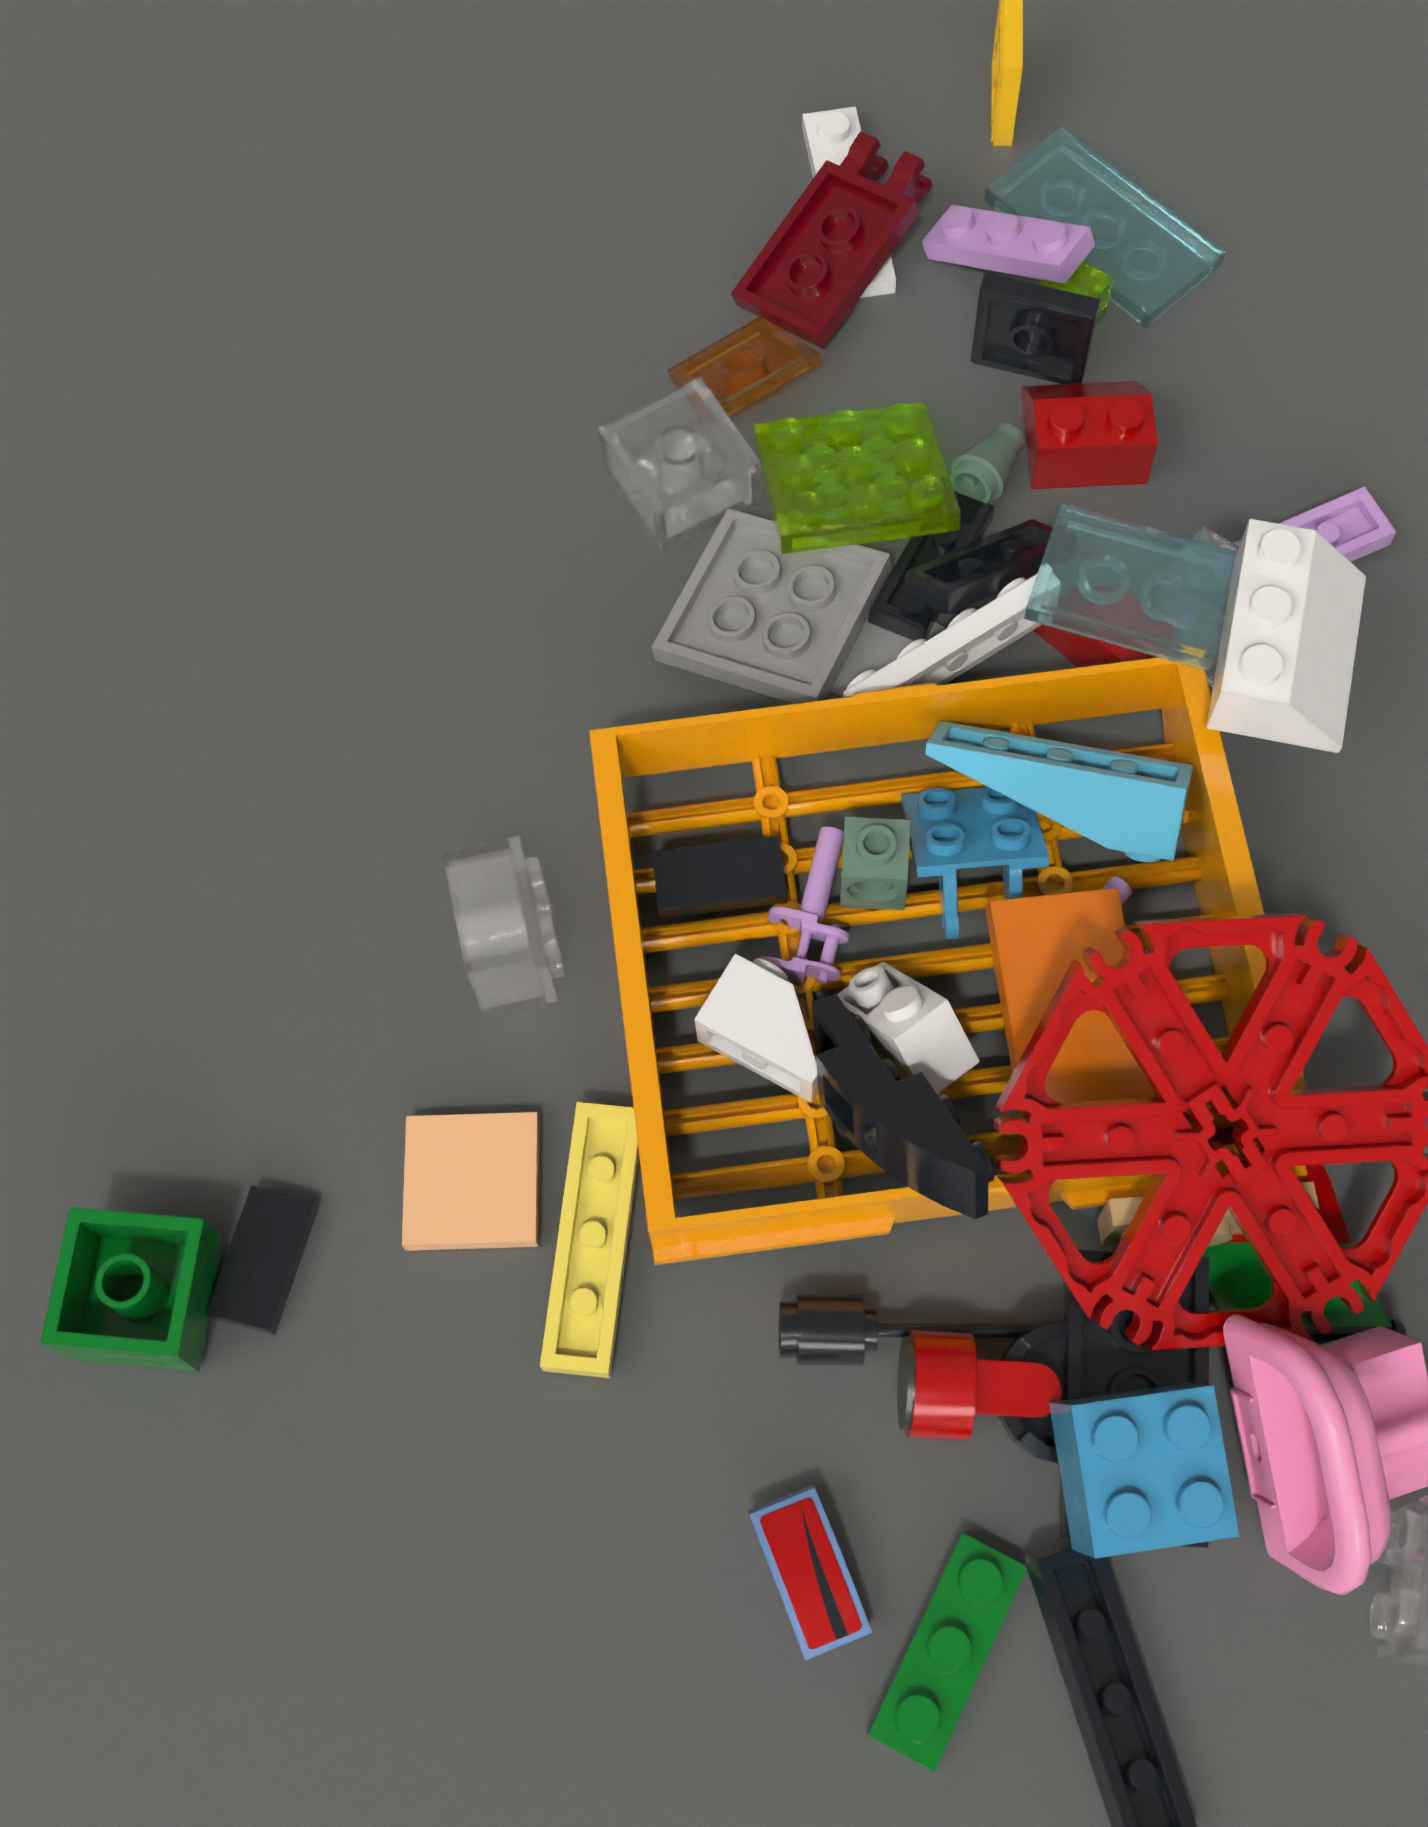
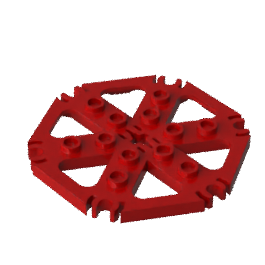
M1301 913L1133 921L1143 933L1146 942V949L1144 950L1143 944L1136 934L1126 928H1118L1114 932L1124 948L1121 960L1116 964L1107 965L1096 949L1089 947L1084 950L1083 954L1086 965L1093 973L1098 975L1093 983L1084 975L1080 962L1072 960L995 1106L999 1112L1012 1109L1025 1111L1023 1118L1010 1114L994 1119V1128L999 1133H1020L1023 1139L1019 1151L1011 1155H996L995 1164L1000 1170L1010 1174L1028 1171L1023 1175L1011 1178L997 1176L1085 1315L1090 1319L1094 1308L1093 1319L1100 1327L1108 1330L1117 1313L1123 1310L1133 1311V1319L1125 1335L1132 1343L1138 1346L1145 1343L1150 1350L1226 1346L1223 1334L1224 1323L1228 1317L1237 1314L1258 1323L1278 1326L1308 1340H1314L1305 1330L1301 1319V1313H1303L1314 1327L1327 1334L1332 1331V1328L1324 1316L1326 1303L1334 1297H1340L1346 1307L1356 1315L1362 1312V1299L1350 1287L1354 1279L1359 1283L1363 1295L1374 1302L1428 1203V1153H1423L1425 1146H1428V1129L1426 1126L1428 1091H1423L1428 1088V1046L1368 947L1358 945V940L1340 934L1335 941L1334 947L1325 954L1320 953L1317 941L1326 925L1320 920L1308 917L1303 921L1307 915ZM1253 945L1263 953L1266 960V969L1222 1053H1220L1171 974L1170 964L1178 952L1187 948ZM1341 998H1355L1363 1007L1392 1056L1393 1067L1389 1077L1377 1085L1292 1090ZM1096 1010L1105 1013L1109 1017L1158 1097L1057 1102L1047 1094L1045 1079L1077 1018L1087 1011ZM1222 1087H1224L1228 1096L1232 1100L1231 1102L1228 1101L1227 1097L1221 1089ZM1208 1102L1213 1111L1230 1122L1239 1120L1240 1125L1233 1129L1232 1134L1236 1141L1234 1146L1242 1157L1241 1161L1236 1153L1218 1141L1209 1144L1208 1139L1216 1133V1129L1212 1123L1214 1117L1205 1103ZM1186 1110L1196 1123L1192 1127L1183 1114ZM1254 1138L1256 1139L1261 1148L1258 1149V1147L1253 1141ZM1389 1161L1394 1169L1393 1184L1362 1240L1349 1247L1338 1245L1290 1167ZM1217 1162H1220L1225 1170L1224 1172H1219L1216 1167ZM1156 1174L1113 1255L1104 1261H1089L1081 1255L1049 1203V1190L1056 1180ZM1229 1210L1271 1278L1272 1292L1265 1303L1254 1308L1207 1311L1186 1310L1180 1305L1178 1300L1226 1211Z

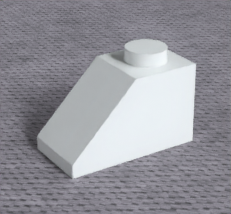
M734 954L694 1019L697 1041L813 1103L819 1093L817 1064L794 985L788 982V976L776 965L760 958L750 962Z

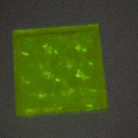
M925 402L895 403L888 407L858 411L842 410L828 415L798 419L782 418L774 422L754 424L755 446L782 554L960 530L961 511Z

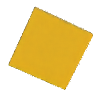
M999 0L991 62V142H993V146H1012L1023 68V0Z

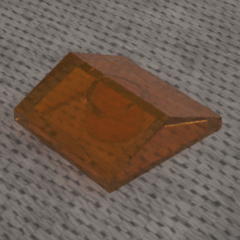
M760 316L667 370L672 382L705 422L729 417L820 364L821 359L819 352Z

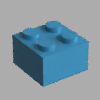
M1182 1383L1049 1402L1072 1550L1096 1559L1240 1537L1214 1385Z

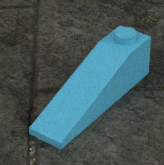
M939 721L927 741L925 755L1108 849L1122 851L1127 857L1140 862H1157L1161 859L1174 861L1181 837L1194 765Z

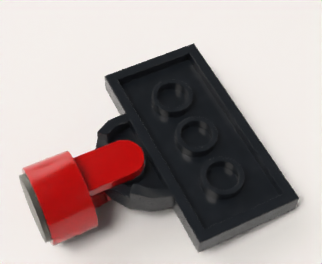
M1079 1250L1085 1259L1093 1262L1104 1261L1114 1253L1111 1251ZM1209 1257L1201 1258L1178 1300L1180 1305L1186 1310H1209ZM1064 1282V1321L1040 1324L1013 1340L1000 1360L977 1359L972 1333L911 1330L908 1337L904 1336L900 1348L897 1381L900 1430H905L907 1438L969 1441L973 1430L975 1414L997 1415L1014 1443L1034 1458L1059 1464L1049 1402L1182 1383L1209 1385V1347L1150 1350L1145 1343L1138 1346L1132 1343L1125 1335L1128 1326L1132 1322L1133 1311L1123 1310L1117 1313L1113 1323L1106 1330L1100 1327L1093 1319L1094 1308L1090 1319L1085 1315ZM1061 1482L1060 1538L1070 1540ZM1208 1542L1182 1546L1208 1548Z

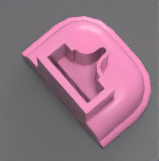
M1239 1314L1228 1317L1223 1326L1234 1387L1230 1388L1250 1493L1251 1497L1257 1500L1268 1555L1316 1587L1339 1595H1347L1365 1582L1369 1566L1380 1558L1387 1547L1392 1523L1390 1499L1428 1487V1375L1422 1344L1420 1341L1378 1326L1319 1345L1278 1326L1258 1323Z

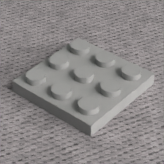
M727 508L651 647L655 661L793 704L826 700L869 615L871 606L892 570L890 553Z

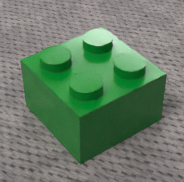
M69 1207L40 1344L66 1360L199 1372L209 1315L206 1312L215 1289L224 1238L205 1219Z

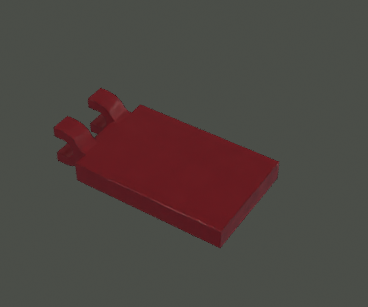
M860 131L840 166L828 160L825 161L733 289L731 296L737 306L824 349L919 216L920 211L916 203L920 202L933 187L931 179L920 175L925 167L923 159L904 151L894 166L887 182L884 185L876 181L885 173L889 164L886 159L875 155L881 146L879 140Z

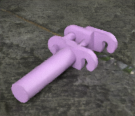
M822 827L820 829L800 910L780 906L772 907L769 910L768 920L770 922L779 924L781 919L787 920L789 929L801 931L797 955L791 961L768 956L758 957L779 967L788 976V981L804 984L805 977L807 976L816 978L819 983L826 984L827 981H836L840 978L841 973L837 968L833 967L838 944L848 943L850 936L846 931L840 929L838 924H831V926L819 924L825 917L844 839V832L834 827ZM810 939L824 941L820 962L806 960Z

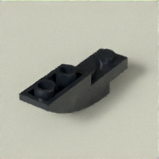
M837 994L812 1002L815 1049L818 1052L816 1064L819 1102L835 1124L860 1151L880 1168L912 1190L944 1207L974 1219L988 1215V1183L994 1180L993 1165L984 1146L979 1141L971 1143L961 1129L957 1111L950 1098L946 1094L938 1096L922 1072L901 1079L894 1063L889 1058L881 1060L873 1048L871 1034L863 1018L859 1015L852 1017Z

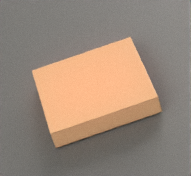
M537 1112L406 1116L402 1246L405 1251L538 1247L540 1119Z

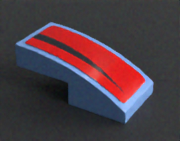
M813 1484L748 1511L805 1661L872 1633L844 1557Z

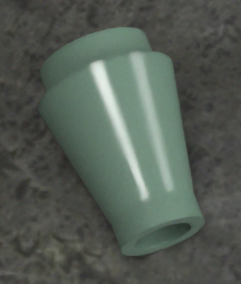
M1008 423L998 424L989 435L958 456L953 461L952 473L950 475L952 490L986 504L997 500L1003 493L1018 454L1025 446V439L1021 431Z

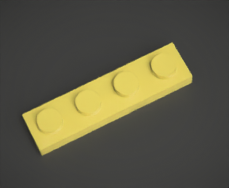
M576 1103L540 1368L542 1371L611 1378L639 1158L634 1107Z

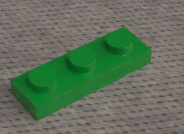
M964 1533L961 1534L870 1728L868 1737L925 1769L935 1772L1027 1570L1025 1565Z

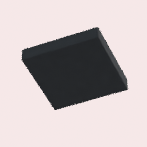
M985 273L979 291L970 362L1060 384L1082 383L1101 299Z

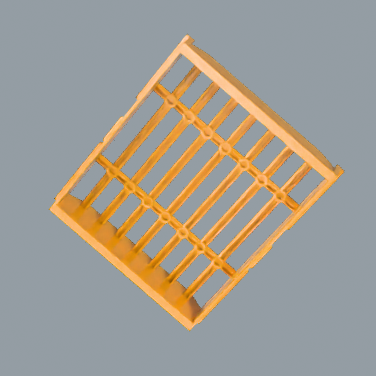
M1200 652L939 686L936 683L857 692L851 697L589 730L645 1208L655 1265L886 1235L890 1233L895 1223L962 1214L936 1203L909 1187L844 1195L841 1179L887 1172L860 1150L840 1152L836 1148L832 1118L819 1102V1093L813 1103L793 1093L664 1110L660 1074L738 1063L702 1043L656 1048L652 1013L702 1007L720 978L649 987L645 953L778 936L781 959L791 961L797 955L801 931L789 929L787 920L781 919L779 924L770 922L768 920L769 911L642 928L638 895L656 893L653 867L634 870L631 838L761 821L763 838L779 836L787 891V903L775 904L773 907L780 906L800 910L801 904L798 902L794 875L809 873L816 846L793 849L789 844L786 818L901 803V794L921 793L930 788L958 790L982 788L985 785L958 771H949L785 793L780 786L776 758L929 739L939 721L991 730L1009 729L1010 733L1036 737L1033 725L1161 709L1165 744L1112 751L1194 765L1182 827V835L1188 857L1176 858L1174 861L1161 860L1068 872L1062 866L1057 840L1084 836L1036 812L1049 854V867L1037 868L1039 875L1037 877L1022 878L1023 898L1101 890L1113 876L1124 880L1131 890L1194 882L1201 915L1185 918L1264 914L1220 731L1206 728L1211 694ZM752 762L756 787L755 797L627 813L623 778ZM909 844V860H911L913 857ZM842 845V849H841V853H840V857H839L837 869H841V868H842L843 845ZM1004 881L957 887L958 912L985 909L984 907L989 901L1005 900ZM937 889L907 893L904 911L840 907V902L830 903L827 905L824 919L819 924L828 926L838 924L840 928L941 915L940 891ZM1136 924L1125 925L1126 929L1138 936L1143 944V949H1146V942L1140 928ZM985 943L833 963V967L837 968L841 973L840 978L836 981H827L826 984L819 983L816 978L807 976L805 977L804 984L788 981L794 985L815 1060L818 1052L815 1049L812 1010L814 999L812 992L847 988L849 982L856 974L864 969L875 967L882 961L912 979L993 969L994 961L991 944ZM1253 945L1209 947L1215 975L1176 980L1190 1004L1221 1001L1229 1036L1211 1038L1220 1053H1222L1266 969V960L1263 953ZM1001 1003L953 1009L965 1034L1005 1029ZM1011 1065L968 1070L940 1091L938 1096L946 1094L950 1099L1002 1093L1012 1075ZM1303 1071L1292 1090L1307 1089ZM1208 1103L1205 1104L1214 1117L1212 1123L1215 1129L1240 1125L1239 1120L1230 1122L1213 1111ZM1187 1110L1183 1112L1191 1127L1196 1123ZM799 1119H805L810 1156L672 1174L668 1137ZM996 1131L966 1135L971 1143L979 1141L986 1149L990 1159H995L996 1155L1015 1154L1019 1151L1023 1142L1020 1133L1003 1134ZM1254 1141L1258 1149L1261 1148L1258 1142ZM1234 1144L1223 1145L1236 1153L1240 1161L1242 1160ZM1217 1162L1216 1167L1219 1172H1224L1225 1170L1220 1162ZM1290 1166L1298 1180L1307 1177L1306 1166ZM1028 1171L995 1175L994 1180L988 1183V1211L1016 1207L997 1176L1011 1178L1023 1175ZM1156 1174L1056 1180L1049 1190V1203L1064 1201L1074 1210L1104 1206L1108 1199L1145 1196ZM815 1182L817 1199L677 1218L675 1201Z

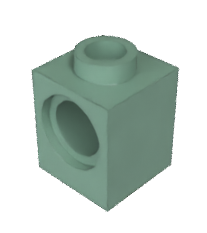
M845 816L840 907L904 911L908 884L911 820Z

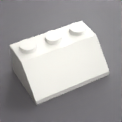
M1249 519L1234 559L1206 728L1339 753L1342 749L1366 576L1316 530Z

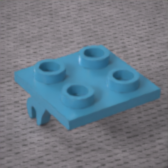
M987 786L958 790L930 788L921 793L901 794L904 820H911L910 848L917 878L939 877L942 928H944L945 940L959 938L956 869L1003 865L1005 899L1023 898L1022 869L1049 867V854L1036 812Z

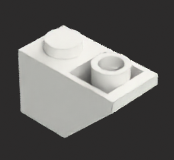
M883 961L875 967L864 969L856 974L849 982V986L837 994L852 1017L859 1015L863 1018L871 1034L873 1048L881 1060L889 1058L894 1063L901 1079L922 1072L938 1094L980 1062L949 1001Z

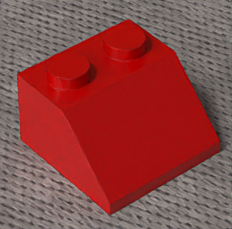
M1137 381L1022 386L1021 401L1031 489L1147 484L1158 446L1152 394Z

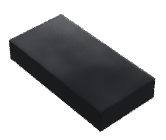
M779 836L651 851L660 919L787 903Z
M251 1185L207 1308V1315L213 1319L275 1335L318 1210V1206L313 1201Z

